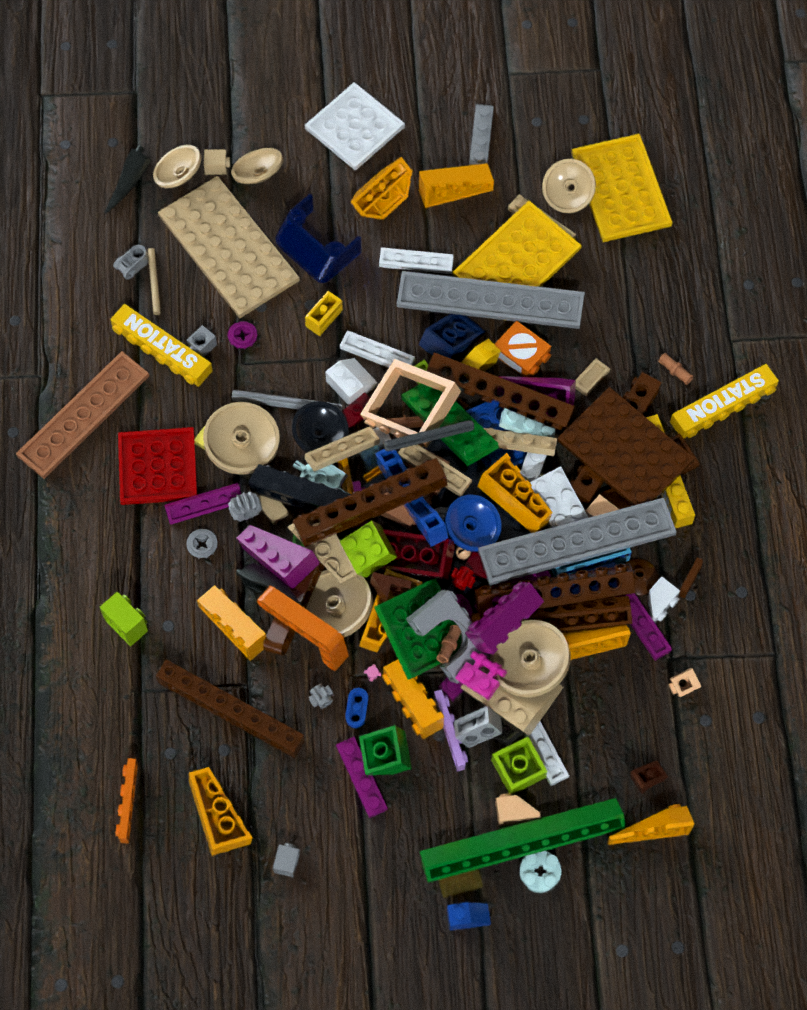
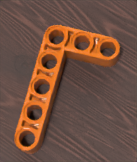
M269 586L257 599V603L265 611L319 647L323 662L331 670L336 671L348 658L345 640L339 631L275 587Z

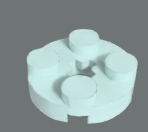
M547 851L527 855L520 866V878L527 888L533 892H548L557 885L561 877V866L557 857ZM539 866L546 870L542 877H539L538 873L535 872V869H538Z

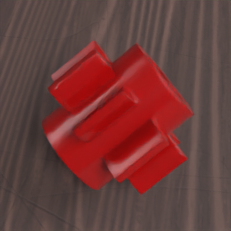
M461 566L460 569L454 568L450 575L451 579H453L452 584L461 590H465L466 587L471 588L475 582L474 572L465 566Z

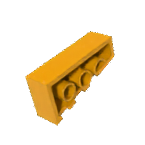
M214 585L197 600L198 607L251 661L264 650L263 644L266 633L241 610L237 603L232 602L228 598L229 596L222 588L219 590Z
M207 767L190 772L189 784L211 855L250 845L252 842L251 834L243 825V821L235 812L230 800L227 799L210 768Z

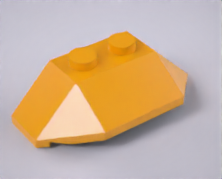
M402 157L398 158L359 189L352 198L351 204L362 217L383 220L408 198L412 170Z

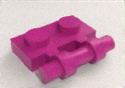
M473 651L470 658L475 660L474 665L466 662L455 679L480 696L490 700L500 685L495 678L497 675L505 677L507 670L503 669L501 664L487 659L488 657L483 653L479 654ZM483 666L490 669L488 674L481 671Z

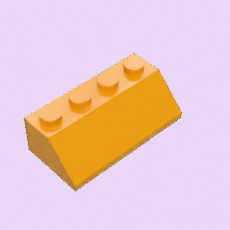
M627 625L572 630L562 634L569 645L571 660L625 647L631 632Z

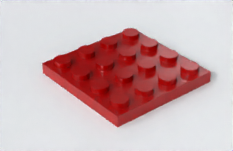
M194 427L118 433L121 505L179 501L197 495Z

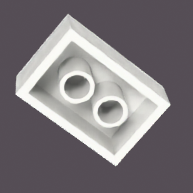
M561 466L530 482L533 491L540 495L553 512L548 524L544 527L545 529L588 518Z

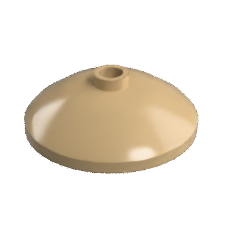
M192 145L179 146L169 151L159 160L154 169L153 178L156 184L162 188H175L189 181L199 169L201 163L200 151Z
M263 148L247 153L233 165L231 170L232 176L237 182L243 184L264 182L280 169L283 163L282 154L273 148Z
M560 160L553 164L544 176L542 184L543 195L547 203L559 212H578L584 209L594 197L596 190L594 174L585 163L579 160ZM573 184L574 189L570 191L569 186Z

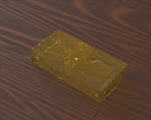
M478 869L438 880L443 898L483 888Z

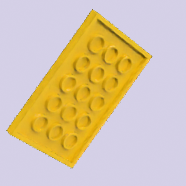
M640 134L572 149L573 159L585 163L594 174L596 190L589 204L603 242L672 226L671 217Z
M528 201L453 271V276L542 287L581 249V244L531 201Z

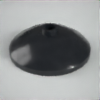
M316 401L304 405L297 411L292 422V434L297 445L308 453L348 436V423L344 414L336 406L327 402ZM315 431H320L321 435H316Z

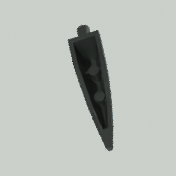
M138 145L136 150L131 149L124 162L117 187L104 213L107 214L132 190L151 163V160L142 154L144 150L142 146Z
M251 563L245 568H239L236 571V575L241 578L244 586L251 590L263 593L269 586H273L300 604L292 591L279 578L259 564Z

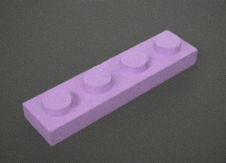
M442 690L435 691L434 701L438 713L441 711L444 715L443 729L457 772L465 770V763L468 762L465 751H461L459 744H462V742L455 738V718L453 713L449 714L447 708L450 706L448 696L443 695Z

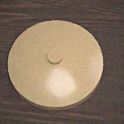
M235 402L219 408L210 416L204 428L203 442L206 454L217 467L232 474L244 475L254 473L258 464L266 466L273 460L278 451L280 435L274 418L265 409L252 403Z
M328 570L321 572L306 609L339 631L343 637H347L356 632L368 619L373 606V595L364 577L359 575L342 585Z
M540 620L522 621L521 626L517 630L507 634L509 639L505 643H500L496 646L498 649L496 653L490 655V661L501 664L502 668L507 670L505 677L497 675L495 679L504 690L520 697H536L553 690L566 676L571 660L569 645L564 635L552 624Z

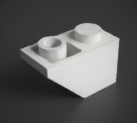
M663 577L655 583L647 596L649 614L654 623L658 620L661 622L668 614L666 610L670 606L673 608L680 600L678 598L680 590Z

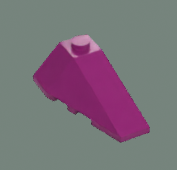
M498 376L565 403L574 404L576 380ZM503 388L497 389L498 396L505 393ZM521 395L513 396L517 404L522 401ZM533 401L529 408L533 411L538 410L540 403ZM550 408L547 411L549 417H555L558 413L555 408Z

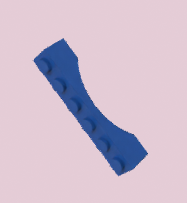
M383 449L375 453L378 467L386 479L389 476L398 475L406 470L396 450L388 452ZM423 496L404 504V507L431 547L448 539L446 524Z

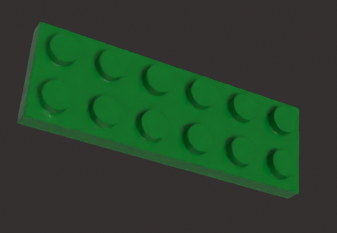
M419 384L401 394V397L425 423L443 392L424 384ZM455 401L440 427L471 420L474 423V430L441 438V440L469 466L497 450L499 445Z

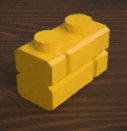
M327 291L323 298L305 316L306 327L318 336H321L342 312V300Z

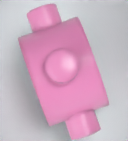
M375 664L364 670V674H367L371 682L378 676H381V672L378 671Z

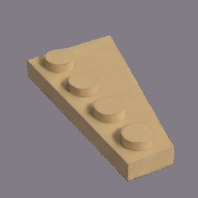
M294 523L288 526V529L300 540ZM314 523L312 526H317L320 523ZM336 534L306 547L314 552L322 565L342 585L359 576L354 570Z

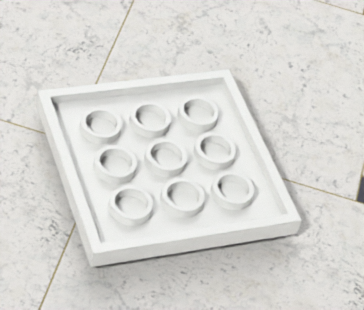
M355 82L305 124V129L355 171L405 127L404 122Z

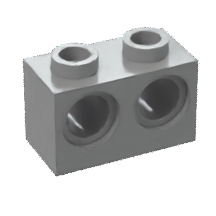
M488 706L454 721L455 738L468 748L502 734L501 717Z

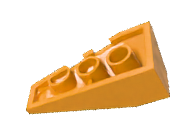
M681 804L670 805L669 808L609 836L608 845L689 835L694 826V821L687 806L681 807Z

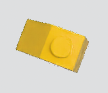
M487 339L477 345L461 363L486 371L496 364L501 351L490 339ZM464 375L468 380L470 379L469 375Z

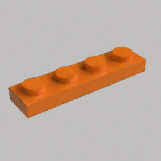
M128 758L127 764L123 766L125 784L121 785L120 790L123 802L118 807V816H121L120 824L116 825V837H118L120 843H129L138 770V762L133 758Z

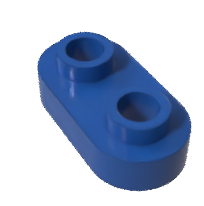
M354 688L348 695L345 718L348 726L352 728L363 726L366 720L368 694L362 688ZM360 697L362 701L356 702L355 698ZM358 716L359 720L353 721L352 717Z

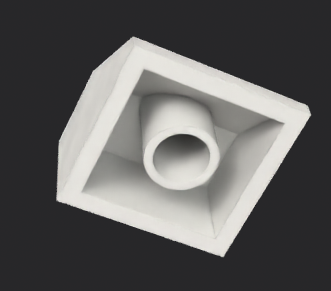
M355 358L340 360L325 371L326 382L348 405L363 393L368 394L378 386V382Z

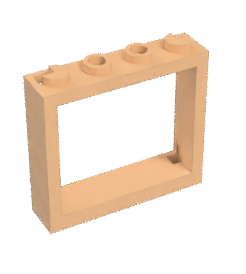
M394 359L360 414L365 420L364 423L368 424L371 428H379L385 434L392 433L396 438L418 433L376 415L401 375L443 392L419 433L439 428L461 393V390L453 381ZM431 441L417 445L427 448Z

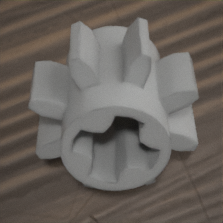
M318 684L310 690L311 696L309 701L314 708L319 706L320 709H323L333 702L331 697L334 696V692L329 685L324 687L322 684Z

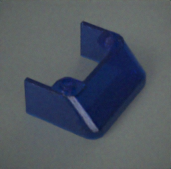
M309 194L288 212L276 235V244L317 282L326 283L362 253L361 237H356L346 247L338 241L330 242L324 247L300 226L305 222L306 217L314 211L313 195Z

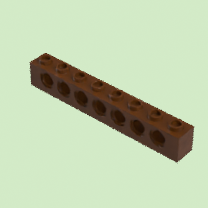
M435 352L426 370L455 382L459 388L464 390L463 393L474 397L475 394L482 396L481 400L492 403V401H495L503 409L513 408L517 410L516 413L525 417L527 414L533 416V420L543 424L545 421L552 423L551 427L558 430L568 428L575 410V406ZM446 368L452 369V374L449 377H444L442 374ZM462 375H469L470 379L467 383L463 384L460 382ZM481 381L487 383V387L484 390L477 389V385ZM503 388L505 390L504 395L496 397V389ZM514 395L522 396V401L519 404L512 402ZM533 401L540 403L538 410L533 411L529 408ZM550 408L557 409L558 413L555 417L547 415V411Z
M642 372L639 378H634L631 384V391H626L623 399L644 416L660 391L662 382ZM637 393H642L644 396L640 397ZM581 464L576 473L578 477L576 480L572 479L570 484L581 504L588 508L604 481L586 465ZM588 481L590 485H584L582 482Z
M437 458L426 460L419 466L408 468L398 475L389 476L382 482L373 483L368 488L355 491L345 498L336 499L333 503L320 506L308 514H301L293 520V523L303 546L307 547L448 486L447 478ZM333 515H338L336 518H330ZM314 523H320L317 526H312Z
M617 564L615 567L610 568L598 567L592 571L579 570L573 574L560 573L555 577L541 576L536 580L523 579L518 581V583H531L535 590H540L538 594L544 602L538 609L635 593L633 571L626 564ZM616 577L614 582L608 583L611 578ZM592 581H597L595 585L589 586ZM504 582L499 584V586L491 587L486 585L475 589L479 617L483 618L486 610L494 608L498 604V601H492L494 597L509 595L517 583L510 584ZM578 584L575 589H570L571 585ZM559 587L556 592H550L552 588Z
M621 596L537 609L529 618L522 619L521 622L540 620L552 624L562 632L632 624V613L629 596ZM478 612L472 613V623L481 619Z
M165 660L156 674L157 682L160 685L293 758L297 756L305 742L304 735L168 660Z

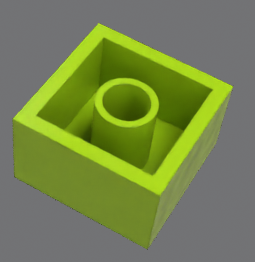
M372 520L340 541L356 573L365 578L397 558L381 525Z
M116 592L99 608L104 620L131 647L148 632L147 621L144 619L145 615L139 608L134 609L131 606L132 602L125 594L121 596Z
M529 737L492 754L491 761L508 793H511V795L546 778L548 771Z

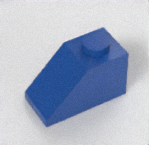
M466 902L447 905L450 930L491 925L488 904Z

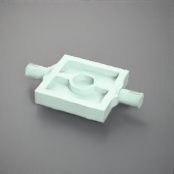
M298 460L293 465L294 468L301 471L300 477H305L315 483H323L333 489H341L342 483L348 477L345 472L332 464L315 472L309 464L305 466Z

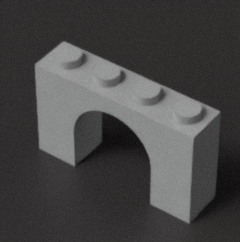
M441 590L407 617L406 620L414 632L420 636H424L444 620H452L458 625L462 634L460 648L449 658L448 663L445 662V664L443 663L440 666L450 682L458 684L459 682L455 677L465 663L468 662L471 665L475 663V660L470 658L473 651L479 654L483 652H479L465 634L469 630L468 627L472 624L468 618V612L459 606L456 602L458 599L452 591ZM483 653V654L486 655L488 658H489L490 655H491V654H488V653Z

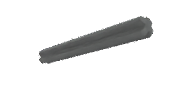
M468 420L384 442L385 451L389 452L473 431L474 423Z

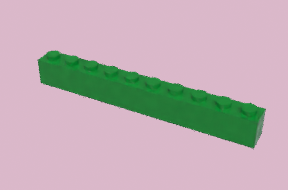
M616 798L419 851L422 867L427 882L436 881L625 829L624 813Z

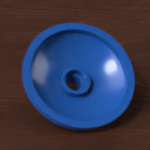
M464 495L453 501L447 509L445 515L447 533L451 540L460 548L471 552H478V547L493 544L499 538L501 518L495 506L486 498L478 495ZM466 524H469L471 529H468Z

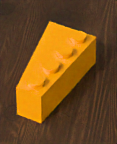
M487 163L419 171V192L425 208L493 191L494 180Z
M506 453L482 474L477 487L531 533L541 531L548 524L553 512L540 495L533 491L530 482L523 478L520 474L521 470L517 465H513L510 461L511 457Z
M388 569L384 573V575L412 581L410 589L423 583ZM389 591L387 600L392 599L398 595L394 594L393 591ZM378 593L359 647L378 653L388 638L374 608L383 603Z
M398 659L384 666L382 678L386 685L390 684L392 687V695L396 702H401L404 716L407 719H411L414 733L417 736L420 734L423 740L443 729L444 715L441 711L438 713L434 700L427 698L428 694L424 685L421 682H416L418 677L416 676L408 680Z

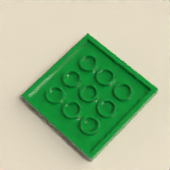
M436 578L374 607L408 680L441 664L436 658L442 647L441 642L446 638L450 626L457 625L452 620H444L427 634L420 636L414 632L406 620L407 617L441 591ZM460 634L457 641V648L452 652L451 656H453L460 648L462 642V634Z

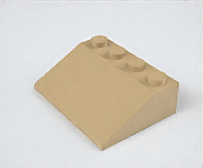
M483 666L481 671L488 674L490 669ZM463 684L460 688L484 706L490 707L501 718L524 734L530 736L564 687L559 684L553 690L543 695L520 697L507 692L499 685L490 700L485 699Z

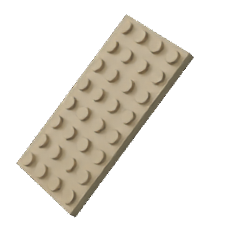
M218 176L158 212L165 225L239 319L300 281L296 272Z

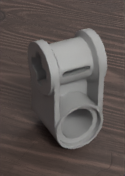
M135 245L114 262L113 267L119 270L126 280L131 279L148 264V255L145 247Z

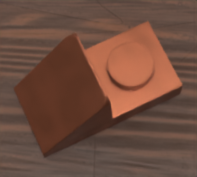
M373 572L370 583L383 602L387 601L389 591L400 595L410 590L412 582Z
M657 760L631 771V779L641 794L651 786L668 778Z

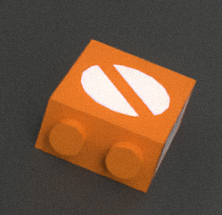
M518 321L495 343L496 347L501 351L498 359L522 377L534 376L538 372L539 366L542 363H546L551 357V345Z

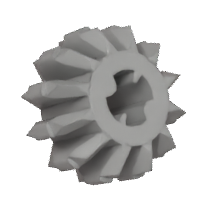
M243 492L241 495L232 498L228 503L231 516L234 520L240 522L243 520L247 521L250 518L253 519L262 510L259 497L256 493Z

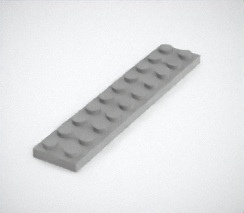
M402 271L396 305L398 308L580 329L585 292Z
M660 498L478 547V553L490 586L674 536L677 532L665 499Z

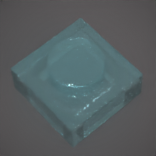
M378 445L360 452L367 470L378 466L375 453L381 451Z

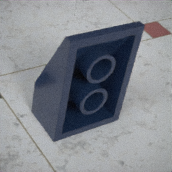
M449 314L426 328L419 345L431 355L435 352L457 361L485 331L466 315Z

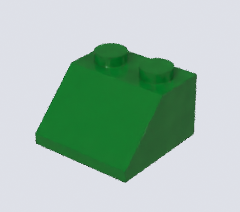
M394 725L359 736L365 775H394L412 769L406 733L401 728Z

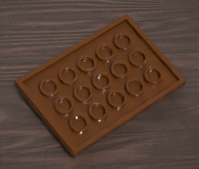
M610 387L557 438L561 445L632 506L656 500L694 462V457Z

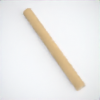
M149 248L148 261L153 314L160 315L155 249Z

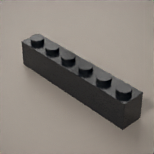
M258 464L249 480L252 493L309 512L314 511L320 506L331 504L336 499L351 495L343 492L341 489H333L323 483H315L305 477H297L287 471L276 470L269 465ZM333 515L330 518H336L338 515Z

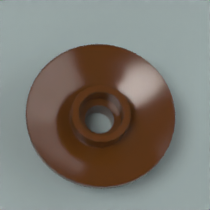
M632 559L625 564L629 565L633 571L636 596L647 595L658 581L655 567L643 559ZM640 572L643 576L638 577L636 576V573Z

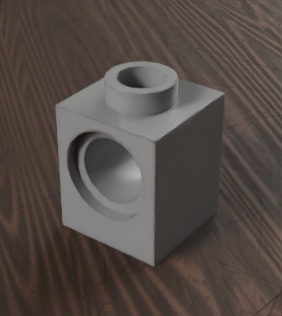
M202 325L187 339V344L190 349L205 357L217 345L216 336Z
M285 843V845L279 844L273 866L274 873L294 878L300 856L299 849H296L297 846Z

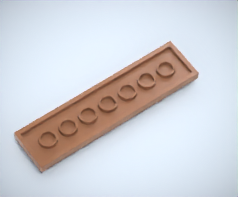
M121 351L16 453L17 457L45 479L149 377V373Z

